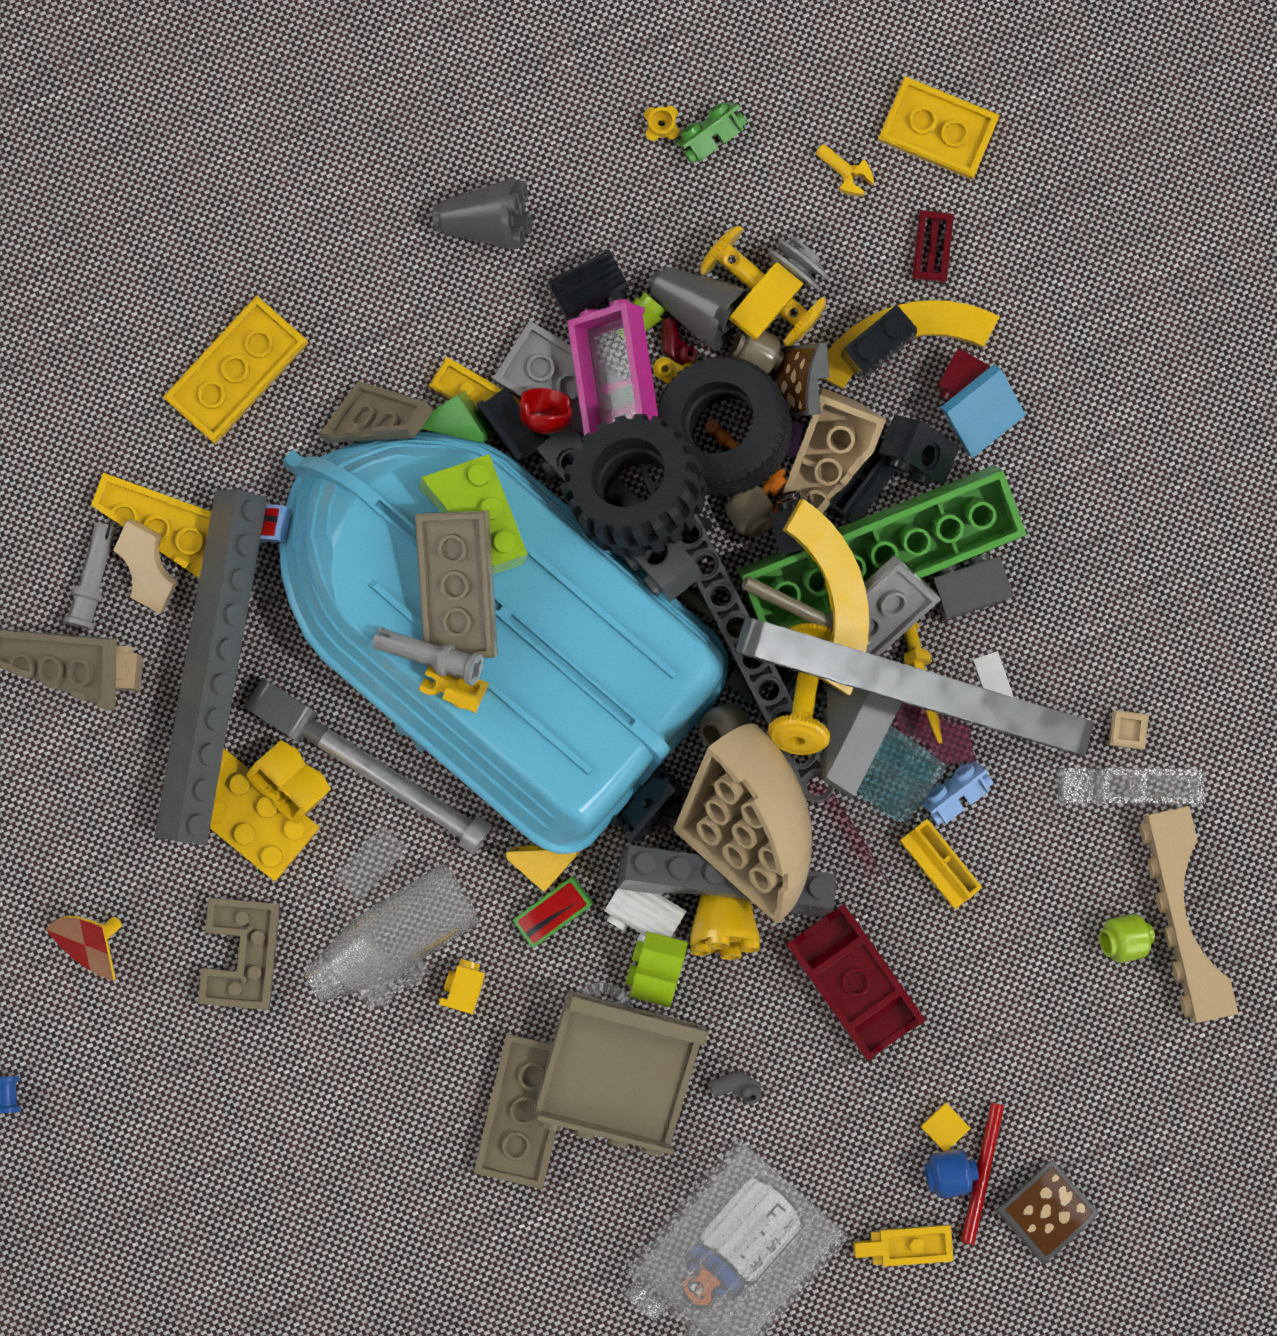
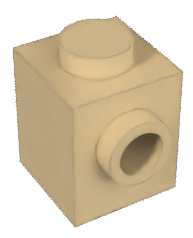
M118 645L116 647V690L140 692L143 657L133 653V647Z

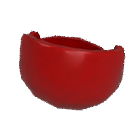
M531 388L521 394L520 418L529 430L537 434L551 435L560 433L571 421V399L567 394L558 390Z

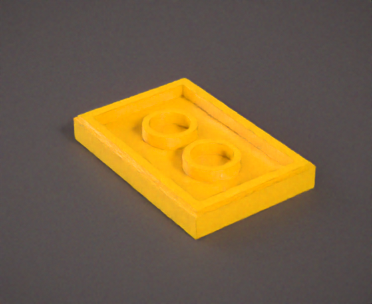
M904 76L877 141L973 180L1000 115Z

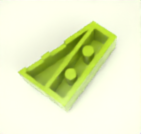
M490 454L421 477L419 489L432 501L440 512L489 510L493 575L525 564L528 553Z

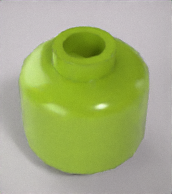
M1128 914L1106 921L1104 928L1100 931L1099 941L1101 949L1107 957H1111L1115 962L1125 963L1146 957L1151 950V944L1155 941V933L1151 924L1146 923L1140 915Z

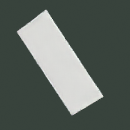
M998 651L973 659L983 688L1014 697Z

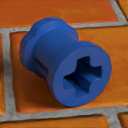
M19 1076L0 1077V1114L21 1112V1106L17 1105L16 1083L20 1081Z

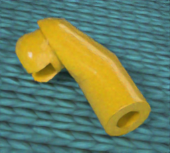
M662 357L655 361L653 372L660 380L670 383L671 379L674 376L676 377L679 371H683L686 366L690 367L692 363L680 365L669 358Z

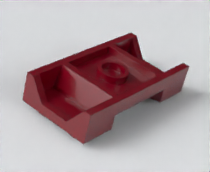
M845 904L840 905L785 944L866 1061L869 1062L884 1048L926 1021Z

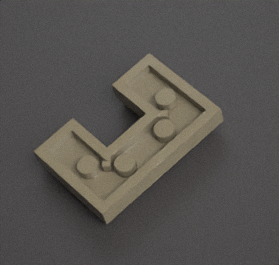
M218 898L208 899L205 933L240 936L237 971L201 968L198 1004L270 1010L280 904Z

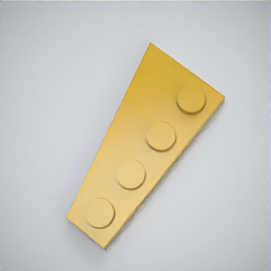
M103 473L91 506L122 527H124L127 520L133 519L160 534L159 552L200 579L211 511Z

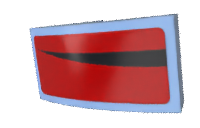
M266 504L260 543L267 544V541L286 542L292 508L284 505Z

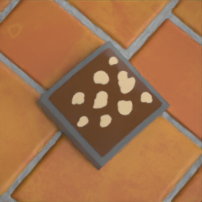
M827 342L785 346L783 361L776 371L774 382L788 405L790 416L821 414L818 379L830 378Z
M1053 1160L1046 1162L1023 1186L1018 1187L995 1210L1042 1264L1048 1262L1099 1214Z

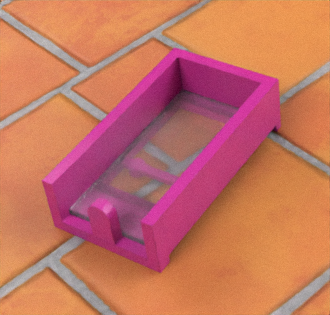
M627 299L614 300L609 303V307L601 310L589 309L582 311L580 317L567 321L584 436L588 432L591 435L598 430L596 426L606 421L607 425L615 422V417L626 415L628 419H633L634 414H646L650 421L652 417H658L643 319L645 309L630 303Z

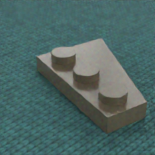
M358 381L319 433V436L326 443L414 438L434 410L427 402Z

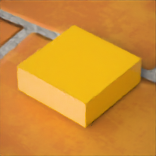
M946 1102L920 1126L943 1151H948L971 1129Z

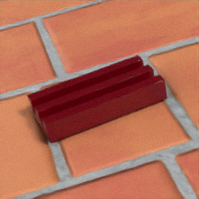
M926 210L919 211L911 280L918 281L920 279L925 280V282L937 281L946 284L954 214ZM926 219H932L926 272H923L920 269ZM939 220H943L946 222L940 273H933Z

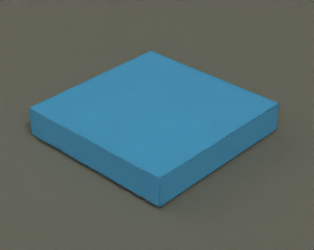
M995 364L940 407L963 449L971 458L975 457L1026 416L1003 371Z

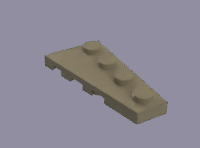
M0 629L1 669L26 679L37 680L51 689L70 693L71 697L82 701H90L104 710H115L117 639Z

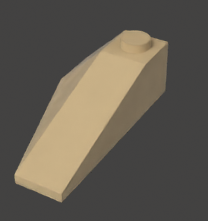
M824 388L819 397L821 414L812 415L783 493L793 490H800V494L810 493L812 506L821 513L830 505V501L835 494L846 486L857 470L873 454L886 422V418L856 400Z

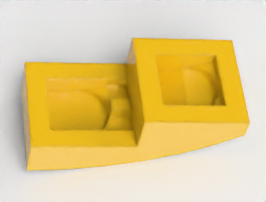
M776 262L729 317V320L756 341L777 318L781 310L798 293L804 283Z

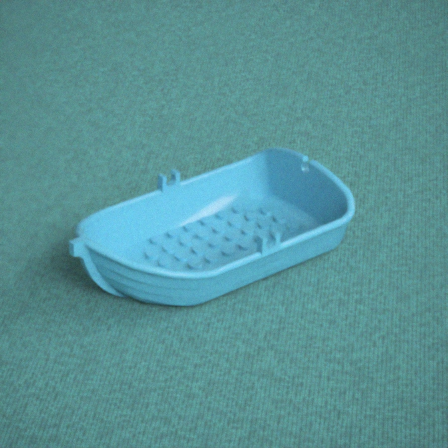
M419 431L414 438L359 441L321 457L307 456L304 458L294 450H291L283 459V466L293 473L296 479L290 489L286 507L292 508L286 542H279L281 576L290 608L304 638L323 662L395 723V731L402 736L404 734L407 735L421 753L424 750L429 752L517 830L541 848L556 854H570L589 847L644 785L652 773L666 760L698 723L704 713L721 696L727 682L729 657L724 644L716 633L676 598L669 602L662 593L655 596L644 583L643 579L647 576L641 569L635 573L622 556L614 554L611 548L605 551L597 546L595 541L589 539L584 533L569 506L508 454L485 442L480 443L436 432ZM490 454L528 555L525 564L493 575L498 656L495 658H484L483 669L479 679L488 682L489 685L477 712L474 713L467 709L458 708L453 703L442 699L443 692L436 695H427L420 691L419 687L424 678L436 682L433 678L425 675L428 666L381 650H375L373 648V639L375 634L382 636L377 630L380 627H384L393 632L423 641L415 514L440 511L419 489L421 477Z

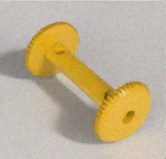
M741 226L729 229L713 245L700 265V273L705 276L720 263L751 290L765 274L733 247L744 230ZM730 256L736 257L735 263H729ZM792 298L779 314L794 326L783 342L785 346L795 345L809 332L826 308L825 298H820L808 311ZM792 309L798 310L796 317L790 315Z
M802 623L790 628L791 630L830 641L831 633H833L831 628L828 629L823 625L820 626L814 623ZM798 672L792 713L790 716L786 714V716L783 715L773 719L768 726V736L778 748L785 752L796 755H810L825 749L830 742L828 728L812 717L818 677Z

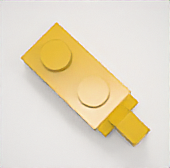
M951 1225L879 1229V1231L871 1232V1240L854 1241L853 1254L855 1258L872 1257L873 1265H882L883 1267L952 1262L954 1258Z

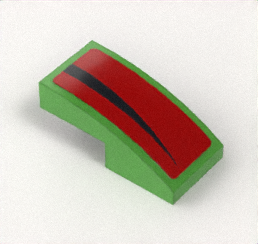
M573 875L512 921L531 947L535 948L594 905V903Z

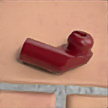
M673 318L662 319L663 353L680 365L695 361L697 357L695 347L692 345L688 346L679 338V322Z

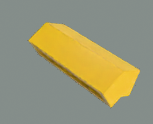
M928 819L924 820L899 840L953 909L958 908L982 888L980 883Z

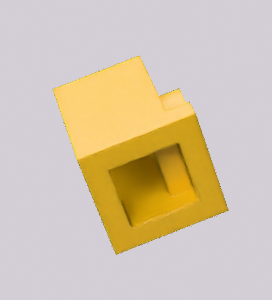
M460 958L456 972L449 970L445 982L444 991L450 992L448 998L441 997L439 1005L474 1014L486 975L485 972L479 971L481 964Z

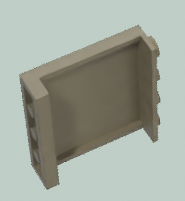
M568 990L532 1113L536 1120L540 1121L539 1125L549 1130L560 1131L561 1127L574 1130V1135L584 1139L594 1140L596 1135L608 1138L607 1142L616 1147L628 1148V1145L631 1144L642 1147L641 1151L651 1156L661 1157L662 1153L673 1155L674 1149L671 1146V1142L700 1045L705 1046L709 1032L703 1025Z

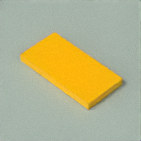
M256 295L163 398L216 445L309 342Z

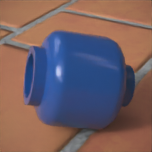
M962 1149L934 1153L930 1156L929 1163L924 1164L929 1192L935 1191L936 1195L941 1199L969 1194L973 1187L972 1181L978 1180L975 1159H968Z

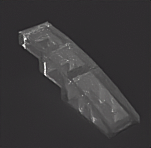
M1058 768V804L1204 805V770Z

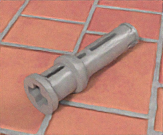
M94 522V529L79 585H75L71 590L73 600L69 615L64 617L63 623L82 629L94 630L95 625L92 621L98 602H102L103 598L99 588L113 536L117 529L116 527H108L107 524Z
M380 627L377 630L382 636L378 634L374 636L373 648L375 650H381L433 667L434 671L440 676L449 674L464 679L467 685L473 686L481 675L484 663L482 654L474 653L470 655L456 650L455 646L451 644L437 646L393 632L384 627Z

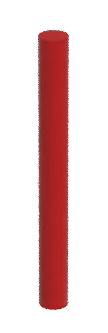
M992 1102L990 1104L977 1164L978 1180L973 1182L961 1238L963 1243L975 1245L1005 1105Z

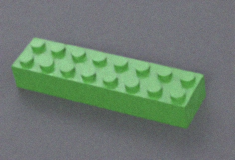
M995 465L837 528L855 557L864 583L894 555L918 577L922 578L1027 535L1004 471ZM805 550L782 555L778 552L736 569L741 585L745 578L749 576L826 615H830L833 612L830 608L823 574L817 563L812 560ZM744 590L754 619L787 629L798 624L811 623Z

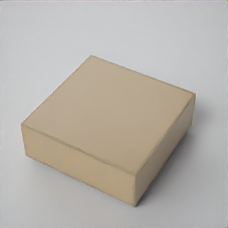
M1113 710L1108 746L1144 750L1149 715Z

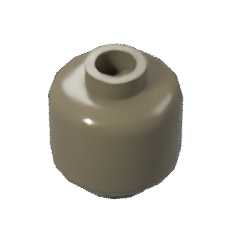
M740 330L731 345L730 356L750 361L768 374L771 370H778L783 361L784 352L780 350V339L776 335L764 331L754 341L744 331Z
M755 486L754 489H749L744 493L739 492L737 495L731 494L729 496L730 499L725 506V514L741 535H751L753 538L762 536L773 527L770 513L774 504L760 486Z
M725 702L704 713L699 722V734L704 744L709 747L730 731L742 725L750 724V720L742 707L735 703Z

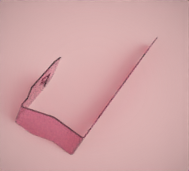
M832 793L831 797L886 882H889L851 820L840 806L837 798Z

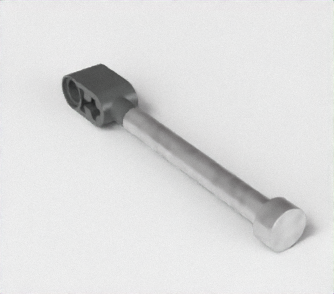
M264 678L260 680L243 706L298 743L304 737L460 837L461 840L458 845L471 854L477 851L492 827V824L478 815L472 821L315 720L318 715L317 712Z

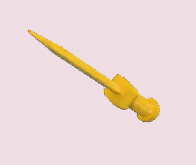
M916 622L904 633L908 651L904 653L903 659L906 665L926 671L925 666L932 663L929 651L921 647L917 632L920 626ZM926 710L937 742L941 744L942 736L938 713Z

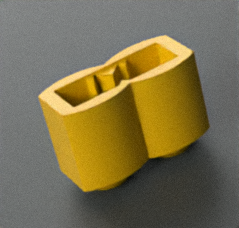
M282 740L255 762L246 774L253 786L263 795L272 799L277 809L296 824L317 806L331 790L324 775L306 765L300 752Z

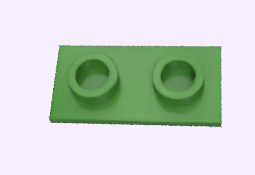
M721 102L708 111L709 117L700 124L694 122L680 132L682 137L674 143L676 146L688 148L684 155L691 164L695 161L700 163L719 148L712 138L714 135L717 134L721 142L725 144L744 130L743 126L747 124V121L740 112L734 113L740 108L738 104Z

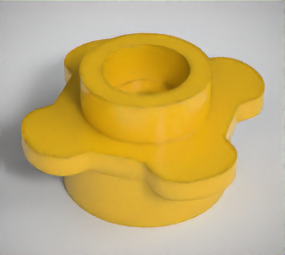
M674 106L649 107L646 109L644 118L648 122V129L646 130L647 139L656 141L658 138L667 137L670 140H674L679 136L680 130L676 126L678 111ZM659 121H664L665 125L659 126L658 123Z

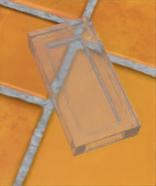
M381 825L336 874L335 878L361 901L403 856L408 848Z

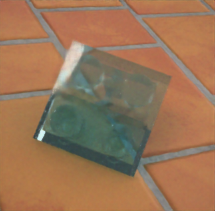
M890 725L857 793L904 825L927 796L947 765Z

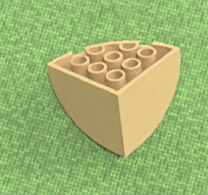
M742 725L725 734L707 748L673 831L778 924L797 903L807 880L812 855L811 819L801 785L784 754L758 725Z

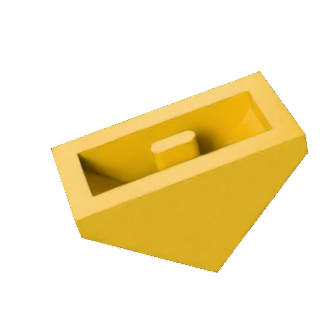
M538 845L513 846L506 852V857L510 863L545 892L581 851L570 854H556Z

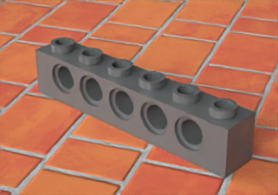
M570 424L562 432L552 435L536 449L543 459L539 463L540 467L551 480L555 477L559 478L563 483L560 486L563 493V486L567 483L564 478L565 467L572 465L569 456L575 447L580 449L583 445L580 441L582 439L581 435ZM618 476L614 479L607 493L606 502L608 504L629 507L642 503ZM671 541L665 544V550L656 554L652 549L646 551V556L634 557L631 551H628L627 556H622L635 573L641 569L647 576L643 581L655 596L662 593L669 602L673 601L703 576L695 560L678 542L674 544ZM665 556L664 560L659 564H652L656 558Z

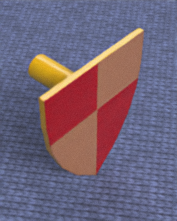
M64 916L56 919L46 928L56 943L72 959L99 976L111 981L116 980L108 939L122 927L118 918L111 917L105 924H100L79 916Z

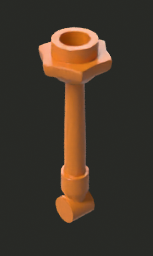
M710 419L706 422V432L711 436H715L716 440L723 447L726 446L731 450L739 445L729 432L719 427L716 420ZM784 469L775 470V473L770 475L767 481L764 480L762 482V489L767 495L771 493L775 497L785 488L787 483L785 478L787 475Z

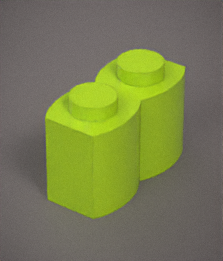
M648 931L644 941L637 940L632 961L638 962V965L630 964L625 985L631 986L629 997L670 1008L688 942Z

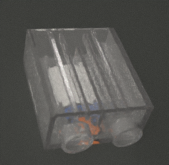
M737 1137L627 1263L626 1273L635 1281L625 1291L624 1295L655 1323L666 1310L671 1312L689 1328L683 1336H764L849 1237L844 1230Z

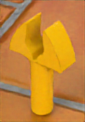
M826 144L818 147L816 155L842 176L843 184L839 187L840 192L857 197L865 195V191L854 184L853 176L862 177L869 185L873 186V174L865 159L859 165H850Z

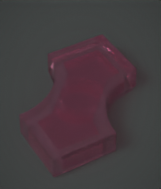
M905 703L901 704L895 716L899 737H913L927 744L936 755L939 766L975 760L969 725L953 724L939 716L942 743L939 744L926 710Z

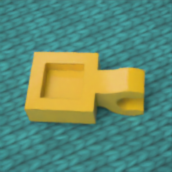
M428 666L425 675L433 678L436 682L424 678L419 690L427 695H436L443 692L442 699L453 703L458 708L476 713L489 683L478 679L473 686H470L464 682V679L449 674L440 676L434 671L433 667Z

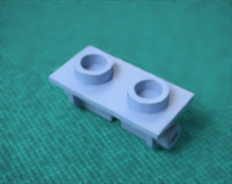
M974 760L959 767L955 771L954 776L944 784L931 788L927 792L926 797L919 803L931 813L930 817L937 826L941 823L947 824L965 810L958 799L964 796L968 804L972 805L990 791L989 787L994 783L988 776V771Z

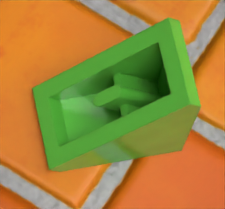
M465 390L436 408L422 427L424 430L480 443L489 440L492 433Z

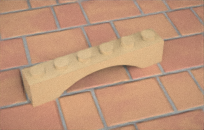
M1190 806L1142 816L1144 823L1140 824L1141 838L1144 845L1149 844L1152 858H1148V868L1152 879L1157 878L1160 892L1156 893V902L1160 913H1165L1168 927H1164L1165 940L1168 948H1174L1176 961L1172 962L1173 974L1177 983L1182 982L1185 995L1180 997L1183 1014L1185 1017L1190 1016V1021L1193 1023L1239 1014L1230 978L1218 970L1202 952L1192 934L1186 916L1184 902L1185 873L1190 855L1197 843Z

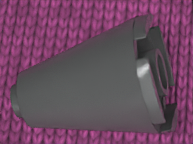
M665 267L662 271L657 270L649 282L651 297L701 343L714 351H719L733 336L736 330L731 328L733 322L729 320V317L749 294L741 286L671 267Z

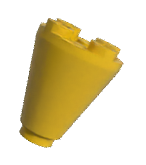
M700 895L690 934V954L705 956L711 953H720L721 959L738 960L741 959V952L754 953L760 951V936L750 901L721 896Z

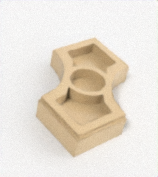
M129 519L126 521L113 551L124 559L130 569L133 584L130 598L161 614L164 612L178 581L166 571L159 555L161 535L139 522Z

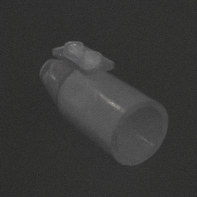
M443 862L353 919L306 968L303 974L321 1002L358 991L368 1010L375 1006L381 1007L389 1003L394 998V994L401 989L414 987L424 979V975L429 972L424 958L482 921L461 885L446 863Z

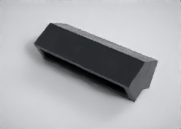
M879 437L873 454L857 470L846 486L835 494L828 506L839 518L848 524L863 517L897 471L889 466L890 460L879 454L884 441L882 437Z

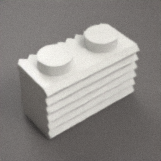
M623 889L616 890L604 910L610 914L607 919L609 923L624 932L628 926L640 932L637 938L640 941H644L647 931L672 937L687 912L658 893L651 894Z

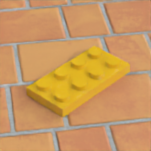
M224 748L210 829L276 882L321 827L307 816L303 817L297 824L286 818L274 805L272 799L259 792L250 782L246 775L250 769Z

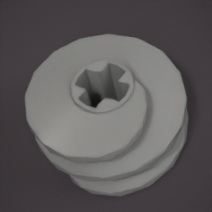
M794 236L791 237V241L795 247L783 240H779L778 246L785 257L770 250L768 256L774 264L778 262L800 281L802 280L816 290H819L820 287L809 273L811 270L826 280L830 279L819 263L821 259L808 246Z

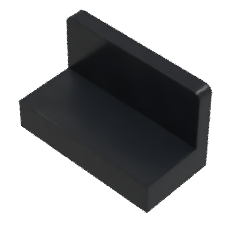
M506 387L486 402L480 400L476 403L482 417L511 457L519 464H522L538 452L536 449L545 442L540 434L529 430L523 424L519 415L520 407Z

